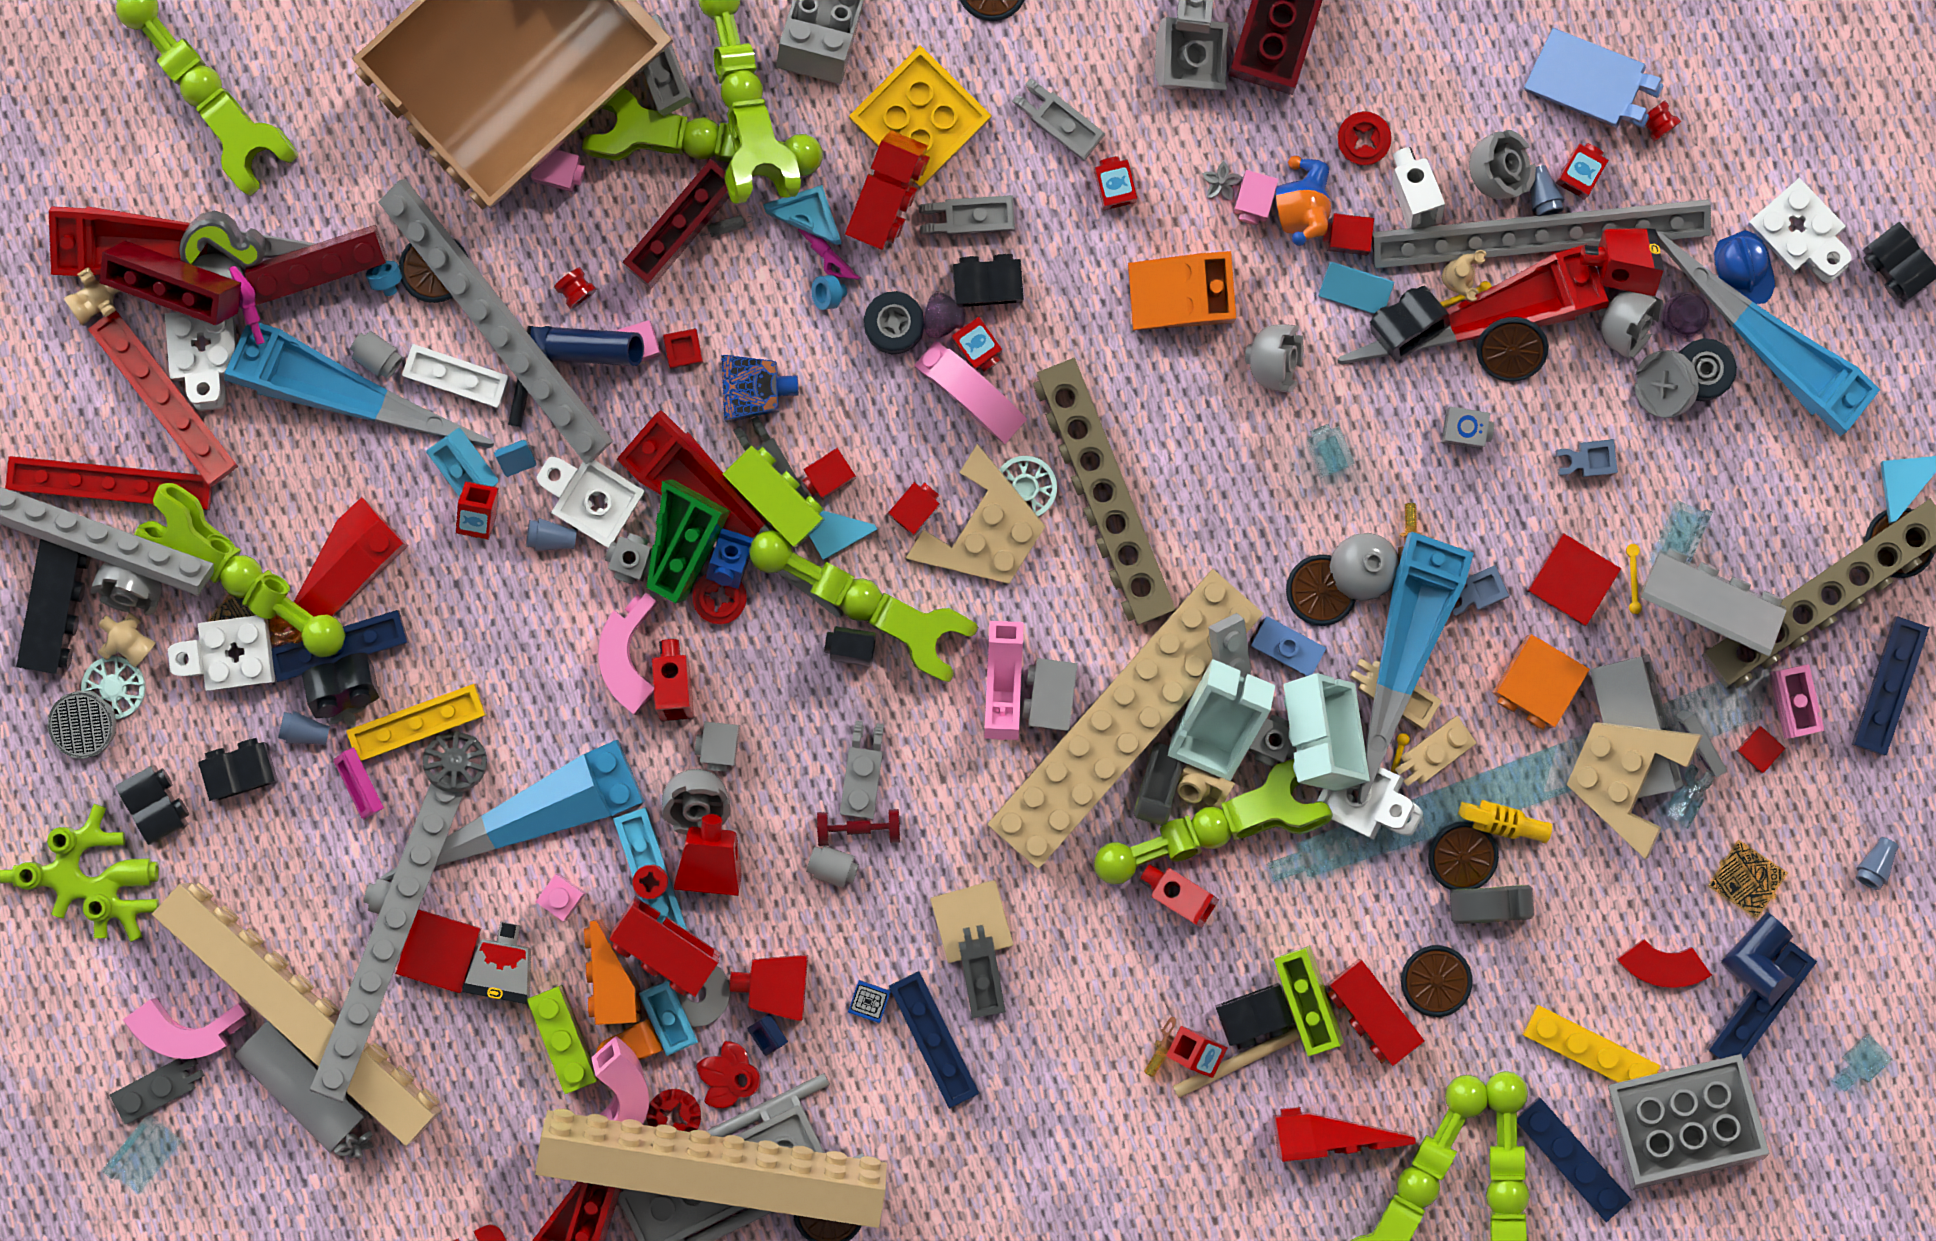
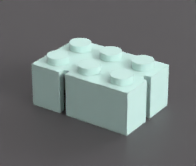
M1212 659L1188 702L1186 710L1183 711L1173 729L1168 756L1231 781L1271 711L1275 685L1250 674H1247L1245 678L1240 677V670Z
M1316 673L1283 684L1285 692L1284 706L1288 713L1290 727L1289 739L1292 746L1297 749V752L1293 753L1295 761L1293 769L1297 782L1332 791H1339L1369 782L1355 683L1341 679L1335 680L1334 677Z

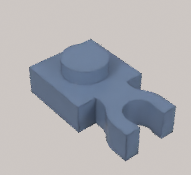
M1614 439L1579 443V452H1574L1570 449H1557L1555 451L1556 457L1566 456L1570 459V466L1568 468H1559L1558 476L1568 475L1576 469H1581L1582 477L1618 473Z
M1496 565L1467 577V588H1464L1459 596L1462 598V604L1452 611L1454 616L1457 617L1464 614L1472 604H1476L1477 609L1480 611L1510 597Z

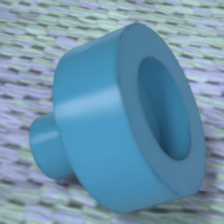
M386 261L385 264L368 269L366 278L371 289L383 290L385 296H392L397 292L395 285L401 281L402 274L397 262Z
M833 275L816 277L811 289L814 304L820 310L837 308L841 303L842 297L847 295L845 284H840L839 280Z

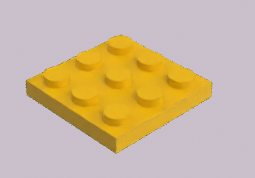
M921 45L849 115V119L877 147H879L881 140L891 130L928 145L925 154L930 157L924 175H921L918 181H914L920 189L992 118V115Z

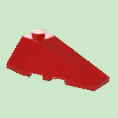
M361 497L336 521L294 603L313 617L326 614L335 617L409 545Z
M1299 1106L1281 1108V1115H1273L1277 1156L1282 1162L1328 1157L1327 1151L1350 1154L1361 1151L1362 1147H1368L1369 1150H1378L1416 1144V1138L1410 1134L1320 1114L1301 1112V1107Z

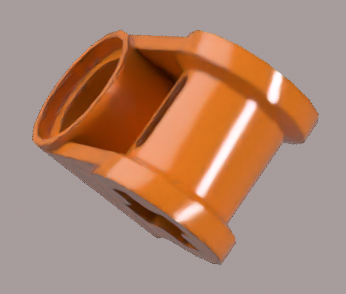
M650 1019L623 1030L622 1033L615 1035L633 1050L639 1060L664 1050ZM615 1036L602 1041L597 1047V1052Z

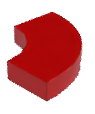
M1642 939L1616 958L1619 964L1634 977L1660 987H1686L1697 984L1712 976L1692 947L1680 952L1665 953L1655 949L1645 939Z

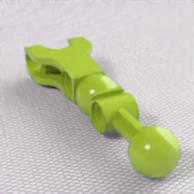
M117 0L116 13L120 22L127 28L134 30L142 29L162 54L157 59V62L173 82L180 85V93L183 99L189 105L196 107V110L222 142V169L243 193L252 196L260 188V183L251 170L252 160L257 153L263 150H271L279 159L288 163H292L298 158V151L281 129L267 123H254L230 93L222 88V81L218 73L211 67L205 66V62L184 38L178 42L158 18L159 6L157 0Z
M698 0L703 14L714 20L720 46L714 49L713 59L715 71L721 84V98L725 106L729 108L727 117L735 151L724 175L730 199L735 204L746 203L753 190L752 177L756 175L766 176L772 180L781 197H796L801 186L796 156L789 148L780 144L775 139L765 100L762 99L763 85L758 76L754 74L757 67L753 48L749 43L740 44L733 15L738 11L740 0Z
M622 89L601 108L613 112L617 116V123L614 129L607 134L587 135L583 139L581 148L589 156L611 161L623 160L639 149L683 155L685 151L690 157L698 160L709 159L715 156L717 161L727 163L731 162L735 154L729 123L720 122L719 126L713 120L705 117L694 118L688 121L687 116L672 113L663 116L658 111L641 107L636 97L627 89ZM796 134L785 142L778 141L795 154L800 176L810 175L820 167L823 160V150L820 143L814 137L807 134Z
M174 483L159 485L154 494L153 502L165 516L167 527L155 521H147L137 527L134 535L214 563V573L210 577L212 582L217 583L221 580L222 587L227 593L237 598H244L242 604L247 605L255 615L264 619H272L277 614L302 632L301 637L304 647L311 654L317 657H327L336 654L342 648L345 632L342 624L336 618L327 614L313 617L286 596L290 591L289 584L280 576L272 574L270 570L263 573L261 566L255 559L247 555H239L241 549L236 548L233 542L207 523L204 518L203 508L195 496Z
M763 531L756 535L751 542L749 548L750 559L757 569L765 573H778L784 570L812 585L810 590L812 594L837 607L840 605L844 614L850 619L868 621L867 623L904 642L909 648L910 658L916 668L942 681L950 682L954 676L952 667L945 664L937 656L935 650L937 639L943 633L949 631L957 632L964 636H973L979 628L975 622L950 608L935 609L929 613H923L886 593L882 594L879 587L871 580L864 578L854 579V576L828 562H825L823 567H820L792 552V545L777 531Z
M1291 759L1275 765L1262 787L1221 803L1222 809L1206 807L1197 812L1192 820H1190L1188 815L1184 818L1169 821L1160 827L1161 836L1132 847L1119 842L1107 843L1096 854L1094 860L1095 872L1106 883L1112 885L1124 884L1132 878L1137 866L1169 855L1172 862L1183 861L1202 853L1201 847L1219 849L1229 841L1231 836L1236 841L1275 827L1283 828L1293 834H1305L1329 823L1333 813L1331 808L1321 801L1309 804L1295 801L1292 793L1295 787L1301 783L1297 782L1293 769L1295 761Z
M1503 1071L1490 1077L1486 1084L1488 1105L1496 1111L1497 1146H1490L1489 1149L1490 1179L1492 1181L1487 1187L1486 1192L1487 1204L1492 1210L1490 1211L1491 1241H1527L1526 1213L1524 1210L1529 1203L1530 1194L1528 1186L1523 1181L1525 1180V1147L1517 1146V1111L1522 1109L1527 1102L1528 1089L1522 1077L1514 1072Z
M1460 1075L1450 1082L1445 1093L1446 1104L1449 1109L1434 1137L1425 1136L1411 1161L1412 1166L1404 1169L1399 1175L1396 1184L1397 1193H1394L1374 1231L1368 1235L1355 1237L1350 1241L1411 1240L1425 1213L1424 1208L1433 1204L1438 1198L1440 1191L1439 1180H1443L1456 1156L1457 1151L1451 1147L1466 1119L1474 1118L1487 1107V1088L1483 1081L1472 1075Z

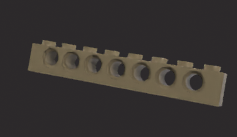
M1075 357L1037 372L1038 381L1034 382L1033 386L1039 401H1047L1051 412L1045 415L1052 433L1059 431L1063 444L1058 445L1064 463H1072L1076 475L1071 477V481L1077 495L1084 494L1088 507L1083 508L1090 527L1096 525L1101 538L1096 539V543L1102 558H1110L1114 569L1108 572L1115 590L1122 588L1126 601L1121 602L1128 622L1134 620L1136 626L1175 611L1176 608ZM1064 390L1071 392L1075 399L1074 404L1068 408L1058 406L1055 401V396L1058 392ZM1073 422H1081L1087 428V435L1082 439H1073L1068 433V426ZM1093 453L1099 458L1100 465L1096 470L1087 471L1081 466L1080 459L1084 454ZM1104 484L1110 487L1112 498L1109 501L1099 502L1094 498L1093 489L1097 485ZM1110 516H1119L1123 519L1125 528L1121 533L1113 534L1107 530L1106 520ZM1124 547L1133 548L1137 553L1136 563L1129 566L1122 564L1118 558L1120 549ZM1137 578L1145 579L1150 585L1149 594L1144 597L1134 595L1131 591L1133 580Z
M1928 499L1783 598L1781 605L1786 606L1787 611L1780 627L1782 640L1780 643L1774 644L1770 656L1752 649L1754 652L1753 661L1744 663L1738 659L1736 654L1737 648L1743 644L1728 637L1704 652L1702 657L1726 689L1731 684L1736 689L1753 678L1750 671L1759 665H1762L1764 670L1781 659L1778 652L1787 646L1795 650L1808 641L1810 638L1806 633L1816 626L1822 631L1836 622L1838 619L1834 614L1844 607H1846L1848 612L1852 611L1866 601L1862 596L1872 588L1877 593L1894 582L1891 575L1900 569L1906 574L1921 564L1922 561L1919 556L1930 549L1934 555L1936 553V505L1932 499ZM1908 531H1916L1920 534L1922 538L1920 547H1912L1907 543L1906 533ZM1880 550H1887L1892 553L1894 557L1892 566L1886 567L1879 563L1877 555ZM1852 569H1859L1864 572L1866 576L1864 585L1857 586L1850 581L1849 573ZM1824 588H1831L1837 593V604L1828 605L1823 602L1821 592ZM1794 608H1805L1810 614L1809 623H1797L1793 618Z

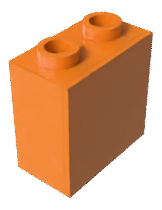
M1529 634L1525 637L1492 693L1499 697L1497 703L1511 712H1515L1518 708L1528 714L1526 720L1539 729L1544 730L1546 726L1555 728L1590 669L1533 634Z

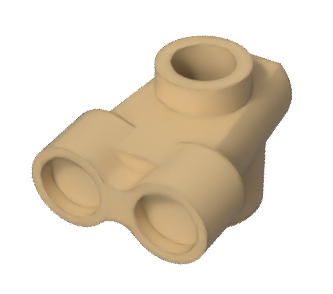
M1187 764L1180 775L1177 791L1180 797L1189 803H1198L1203 800L1206 802V806L1221 809V803L1225 802L1235 783Z

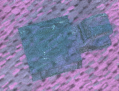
M1693 764L1685 772L1687 787L1683 785L1680 792H1677L1672 797L1667 814L1673 821L1689 829L1705 800L1702 798L1704 792L1712 785L1714 776L1706 771L1700 781H1695V776L1699 769Z
M1865 1034L1842 1057L1849 1065L1841 1070L1830 1082L1839 1091L1843 1090L1845 1092L1859 1077L1869 1083L1893 1059L1870 1034Z

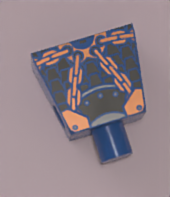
M721 355L725 422L779 412V396H799L798 375L778 376L776 361Z

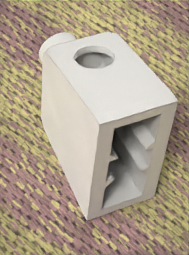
M1411 147L1396 151L1393 154V158L1397 168L1393 172L1392 184L1407 228L1429 227L1442 223L1445 202L1428 160L1423 158L1416 161Z

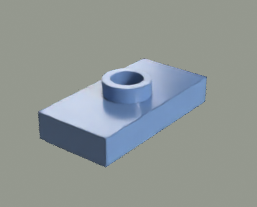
M1268 616L1265 617L1250 645L1252 648L1305 676L1314 673L1326 650V647Z

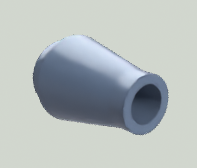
M1546 165L1537 166L1535 181L1530 189L1532 211L1536 212L1537 216L1558 214L1564 210L1562 203L1565 199L1548 173Z
M538 518V521L529 520L526 547H532L534 551L574 549L577 530Z
M294 710L293 714L284 712L278 738L286 740V744H320L325 746L330 726L319 723Z
M1880 837L1875 847L1856 868L1858 871L1856 879L1875 890H1880L1883 884H1888L1899 845L1888 838Z

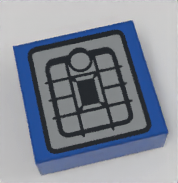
M859 980L848 1013L880 1023L891 990Z

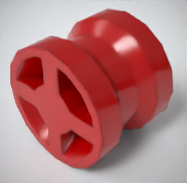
M1666 100L1646 113L1649 115V119L1645 126L1650 130V137L1654 142L1681 123L1678 116H1673L1670 113L1669 104Z
M580 267L569 272L554 285L555 290L566 297V304L570 309L580 305L597 290L592 283H588L585 280V273Z
M654 864L645 865L635 872L632 879L633 888L640 897L654 899L666 891L668 876L660 866Z

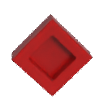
M696 328L663 335L670 369L703 363Z
M1760 725L1736 751L1762 774L1786 748Z

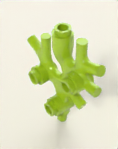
M95 803L92 806L88 820L80 829L74 830L70 827H58L49 833L47 838L48 847L52 852L56 853V859L52 863L42 866L37 862H25L20 865H14L11 870H0V883H13L14 887L26 890L37 889L41 886L53 889L57 894V899L51 915L64 919L67 909L73 900L77 898L85 899L83 912L89 920L94 921V939L108 938L107 923L111 918H117L123 925L129 941L138 940L143 936L136 922V915L139 913H153L159 907L158 899L121 900L117 896V890L120 887L151 886L152 882H158L159 867L157 861L152 862L150 858L122 860L109 866L104 872L95 877L86 876L81 872L79 859L88 848L125 845L124 832H103L101 830L100 824L106 807ZM60 835H64L66 838V844L63 847L58 843ZM27 870H30L33 874L30 882L25 879ZM96 902H99L102 906L99 914L93 909Z

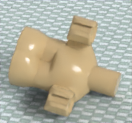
M1478 250L1474 254H1463L1457 260L1451 261L1443 269L1441 277L1443 284L1449 290L1465 296L1466 301L1471 303L1476 301L1477 297L1475 295L1479 291L1476 288H1472L1475 278V269L1472 264H1483L1487 253L1484 250Z
M86 268L77 274L84 288L77 293L64 297L74 316L81 325H84L91 317L100 312L105 317L115 312L113 295L120 290L100 284V281L95 279L91 270Z
M129 613L123 621L118 623L105 615L98 624L100 628L108 633L107 643H104L97 652L106 660L118 652L135 668L150 652L156 642L145 637L136 629L140 619L132 613Z

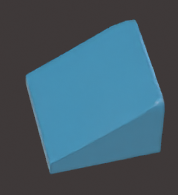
M524 439L497 449L494 452L506 477L536 466V460L531 447Z

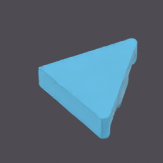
M822 185L799 192L796 197L781 198L763 204L766 214L835 245L842 244Z
M1936 456L1886 460L1880 463L1889 524H1893L1898 520L1936 473Z
M823 510L820 515L825 520L809 536L821 558L825 560L878 529L874 524Z

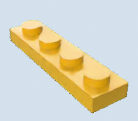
M471 684L348 729L346 733L352 748H355L362 762L487 715L476 684Z
M1536 1005L1522 1034L1618 1083L1657 1074L1661 1066L1540 1005Z

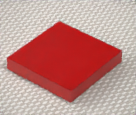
M1563 533L1527 592L1581 625L1587 626L1622 568Z
M418 909L404 944L395 974L461 994L482 928Z

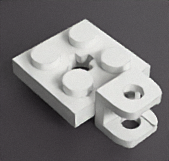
M1800 177L1748 223L1753 231L1793 273L1806 263L1808 268L1821 281L1831 283L1848 268V264L1851 261L1849 250L1836 237L1846 226ZM1801 218L1804 220L1803 227L1805 231L1802 233L1799 230L1791 232L1789 230L1791 225L1790 219ZM1827 260H1833L1836 264H1830Z
M180 312L165 313L171 381H185L187 397L198 411L222 409L226 403V387L223 376L237 346L235 316L215 326ZM200 336L211 340V344L206 345L203 352H199L198 347L193 346Z
M549 457L537 475L538 483L544 489L560 498L551 513L609 548L611 542L615 541L645 493L643 489L596 460L588 464L582 462L579 469L560 458ZM554 469L561 472V477L557 481L549 479V474ZM600 493L606 495L604 501L608 505L605 510L599 508L595 512L591 509L593 504L589 501L591 495L598 496Z
M257 615L198 623L199 640L178 642L168 648L170 672L177 676L192 677L204 675L206 691L275 682L268 619ZM237 643L238 648H244V655L239 656V662L236 663L233 657H229L228 651L232 649V645ZM186 655H188L189 661L187 664L185 662Z
M1379 767L1364 803H1354L1355 798L1351 795L1353 790L1359 791L1360 784L1339 791L1323 789L1317 802L1326 803L1331 808L1333 813L1331 820L1373 840L1381 825L1400 835H1413L1423 816V811L1419 806L1398 793L1404 779L1382 767Z

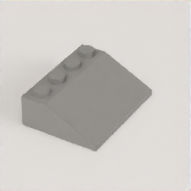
M1669 548L1667 552L1660 549L1643 585L1641 598L1770 656L1787 611L1786 606L1781 605L1782 598L1767 591H1764L1762 595L1749 590L1751 584L1732 576L1730 581L1718 576L1720 570L1704 562H1701L1699 567L1686 561L1688 556L1676 549Z
M1742 1054L1608 1085L1622 1158L1631 1191L1764 1160L1770 1154Z

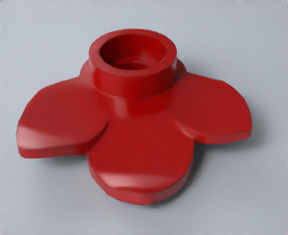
M724 1041L721 1056L706 1057L696 1065L700 1078L705 1084L711 1086L704 1102L714 1108L733 1106L740 1097L754 1095L761 1084L760 1073L756 1067L749 1064L747 1051L740 1044L732 1041ZM741 1074L747 1077V1084L744 1087L738 1082Z

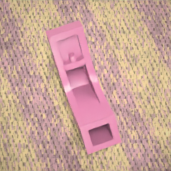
M937 341L929 347L914 365L919 372L950 395L988 432L1004 444L1008 442L1027 420L988 380L956 353L945 348Z
M645 593L643 597L637 594L625 608L629 613L625 618L613 610L603 627L598 649L599 666L606 686L615 699L634 715L638 714L654 694V686L637 672L630 658V643L635 631L659 603L648 593Z
M990 621L985 739L1019 740L1024 622Z
M155 998L146 1002L124 1018L123 1021L133 1035L154 1052L171 1058L194 1059L216 1053L231 1045V1042L224 1033L228 1031L232 1035L247 1024L244 1018L251 1014L245 1003L241 1002L203 1028H187L175 1022L165 1011L158 999Z
M615 1036L591 1057L595 1076L615 1092L611 1103L600 1115L606 1116L608 1120L621 1122L626 1119L637 1120L643 1125L649 1108V1093L643 1069L633 1050Z

